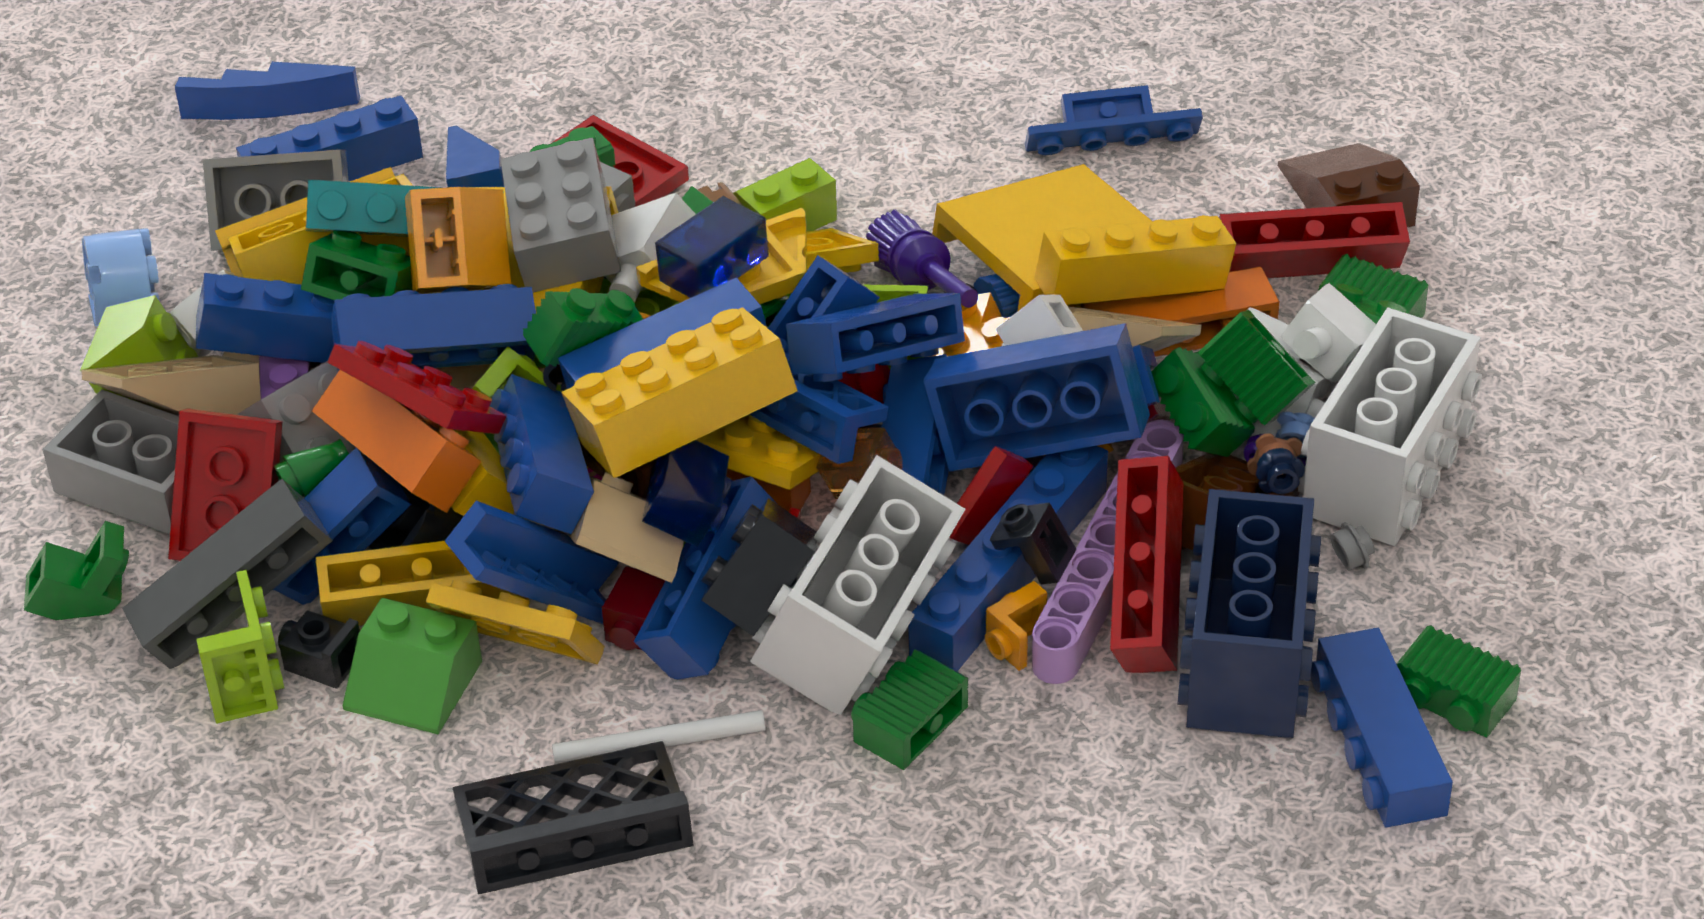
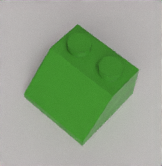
M381 598L358 634L342 705L343 710L439 734L482 663L476 621Z

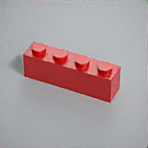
M1402 202L1220 214L1219 219L1236 242L1229 272L1262 267L1267 279L1329 274L1342 255L1348 254L1350 258L1356 256L1359 261L1364 259L1370 263L1373 262L1376 267L1382 265L1384 269L1400 268L1410 244Z
M1169 456L1118 460L1110 650L1124 671L1129 673L1177 671L1184 483Z

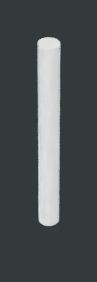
M758 710L552 744L554 762L559 764L663 741L665 747L761 732L765 731L766 728L763 711Z

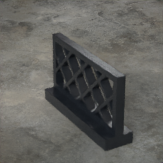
M663 741L453 787L454 798L478 895L694 846L689 804L684 791H680ZM655 760L657 762V766L647 776L630 771L634 765ZM596 774L603 777L594 788L578 783L582 776ZM618 783L635 788L627 798L610 793ZM541 785L551 789L541 800L525 794L529 788ZM649 794H653V795H656V796H657V797H653V798H648V799H646ZM565 795L582 800L573 810L556 805ZM487 797L497 800L488 811L468 805L469 801ZM597 805L604 807L603 809L592 811ZM512 807L528 812L519 822L503 817ZM544 817L551 819L549 821L540 822ZM490 829L498 831L495 833L486 834Z

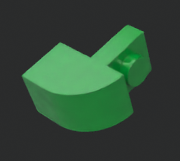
M105 521L85 554L46 542L26 574L24 611L53 620L107 615L112 612L121 602L122 575L129 559V550L124 548V526Z

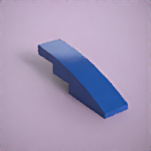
M272 61L268 71L226 69L221 79L179 77L175 85L181 119L233 120L272 118L358 104L360 101L355 66Z

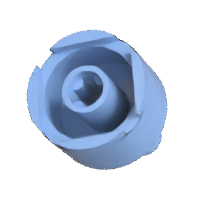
M148 228L83 236L84 270L86 280H88L90 292L88 297L94 326L99 325L106 307L156 295L159 300L158 292H151L155 291L154 283H159L155 255L148 256L152 255Z

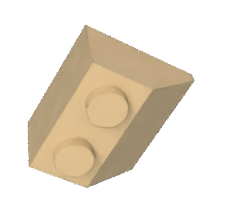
M605 472L602 480L590 476L594 493L572 534L567 533L568 536L577 545L672 583L677 572L689 519L685 515L677 512L681 503L653 491L649 500L631 493L633 483L620 477L613 478L607 472Z

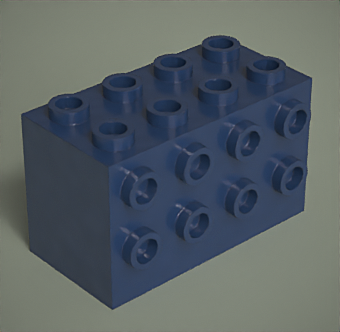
M1209 489L1205 525L1196 524L1193 555L1202 557L1201 561H1191L1189 592L1197 593V598H1187L1184 630H1192L1193 636H1183L1180 668L1190 669V674L1180 673L1177 704L1188 706L1186 728L1294 738L1295 718H1306L1309 686L1299 685V680L1310 681L1313 649L1312 647L1303 646V641L1313 642L1316 610L1306 609V603L1316 604L1319 572H1309V566L1319 567L1321 536L1312 535L1314 498Z

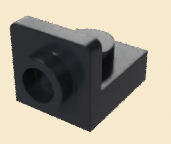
M1050 502L1028 506L1018 504L1009 508L1001 516L1000 522L990 538L995 549L1018 546L1025 561L1030 565L1041 585L1058 583L1076 551L1075 545Z

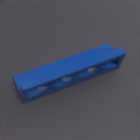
M785 353V356H786V358H787V361H788V364H789V367H790V370H791L789 354ZM792 374L797 392L749 414L831 461L841 464L853 461L858 428L887 421L889 407L838 380L813 382L812 374Z
M479 501L474 502L445 540L446 544L475 580L546 605H555L571 610L578 616L603 624L602 606L606 599L599 589L619 564L617 560L575 544L564 533Z

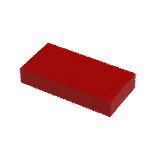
M995 446L957 502L958 505L965 508V511L952 531L950 538L970 545L1022 484L1033 468V465L1023 457Z

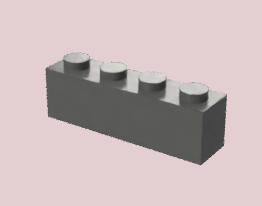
M281 479L122 609L142 647L169 669H172L182 664L198 651L196 639L219 634L245 612L236 572L247 570L250 587L261 586L263 596H265L331 543L332 539L310 503L286 481Z

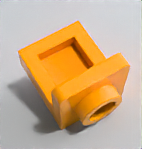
M1035 581L1015 592L1006 594L1000 601L986 609L985 643L987 648L996 659H1006L1018 671L1027 667L1028 636L1032 634L1033 628L1047 603V591Z

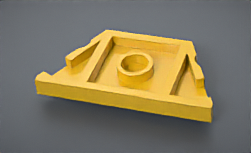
M799 208L636 267L638 283L642 287L681 303L737 277L759 304L782 298L794 291L807 272L805 210Z

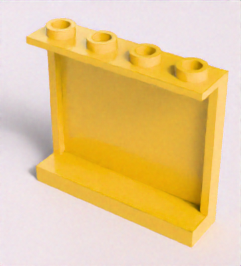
M1081 164L937 203L932 234L944 243L957 239L961 241L1019 293L1018 312L1038 295H1044L1034 278L1044 232L1065 230L1071 227L1089 228L1109 226L1115 223L1152 222V220L1086 165ZM1080 303V304H1070V305H1067V306H1073V307H1080V308H1081V303Z

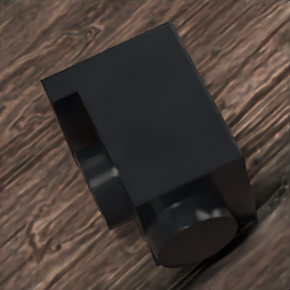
M309 610L303 614L298 622L288 620L282 626L278 636V646L284 670L337 689L351 670L360 632L359 622L349 618L346 623Z

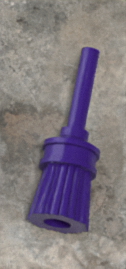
M894 209L891 213L886 212L885 215L882 214L881 218L877 217L874 223L869 225L868 229L870 231L867 232L866 238L867 240L877 242L879 248V261L874 262L875 267L891 273L903 285L928 286V290L938 286L946 293H960L961 304L964 307L969 308L977 303L978 293L949 271L951 257L946 244L929 231L921 229L914 219H911L908 215L904 216V214H900Z

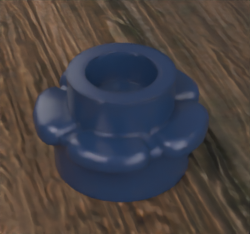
M1275 448L1265 452L1257 463L1256 477L1260 480L1258 485L1267 494L1271 492L1277 494L1292 492L1299 486V479L1305 474L1303 462L1300 459H1296L1291 451L1284 448Z

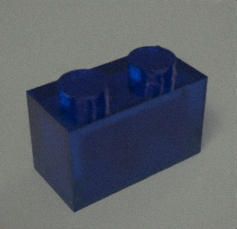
M722 196L655 242L660 282L692 298L736 277L739 278L769 257L765 217Z
M694 440L658 457L651 471L642 522L699 547L708 530L713 533L718 531L728 510V505L723 503L732 483V479L726 476L729 456Z

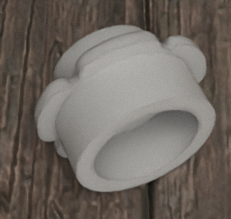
M1342 523L1341 530L1330 535L1336 555L1348 571L1360 565L1366 569L1369 566V555L1375 553L1370 536L1362 526L1354 528L1351 524Z

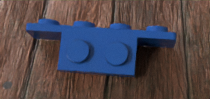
M1148 85L1062 94L1061 108L1064 123L1028 127L1025 149L1026 152L1038 151L1040 155H1054L1066 147L1081 146L1083 150L1094 151L1105 147L1107 143L1124 141L1127 146H1139L1147 143L1151 138L1167 137L1169 141L1173 142L1184 141L1191 138L1193 134H1198L1203 119L1202 110L1196 108L1153 113Z

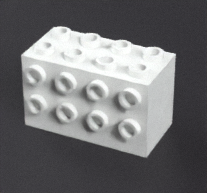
M1387 307L1311 423L1303 440L1301 454L1307 457L1305 474L1299 479L1298 492L1303 493L1304 498H1314V519L1340 528L1341 524L1345 522L1351 524L1354 528L1362 526L1370 538L1392 546H1396L1405 529H1414L1421 513L1423 499H1431L1434 496L1440 481L1441 469L1443 467L1449 469L1452 466L1458 451L1459 439L1461 437L1467 439L1473 430L1477 412L1471 409V402L1475 400L1482 381V374L1476 373L1481 337Z
M878 455L874 458L859 484L852 479L848 481L834 505L839 509L834 507L830 514L828 513L814 536L818 543L816 544L815 552L789 587L783 584L768 609L769 616L754 637H752L753 640L760 643L750 661L752 664L829 711L840 715L851 699L856 702L863 693L869 691L874 680L884 668L897 641L900 640L915 615L912 611L917 607V604L920 605L933 585L936 575L953 551L956 543L948 538L965 511V508Z

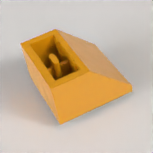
M472 187L409 190L405 196L413 291L434 293L453 287L477 290L491 289L501 284H511L503 190Z

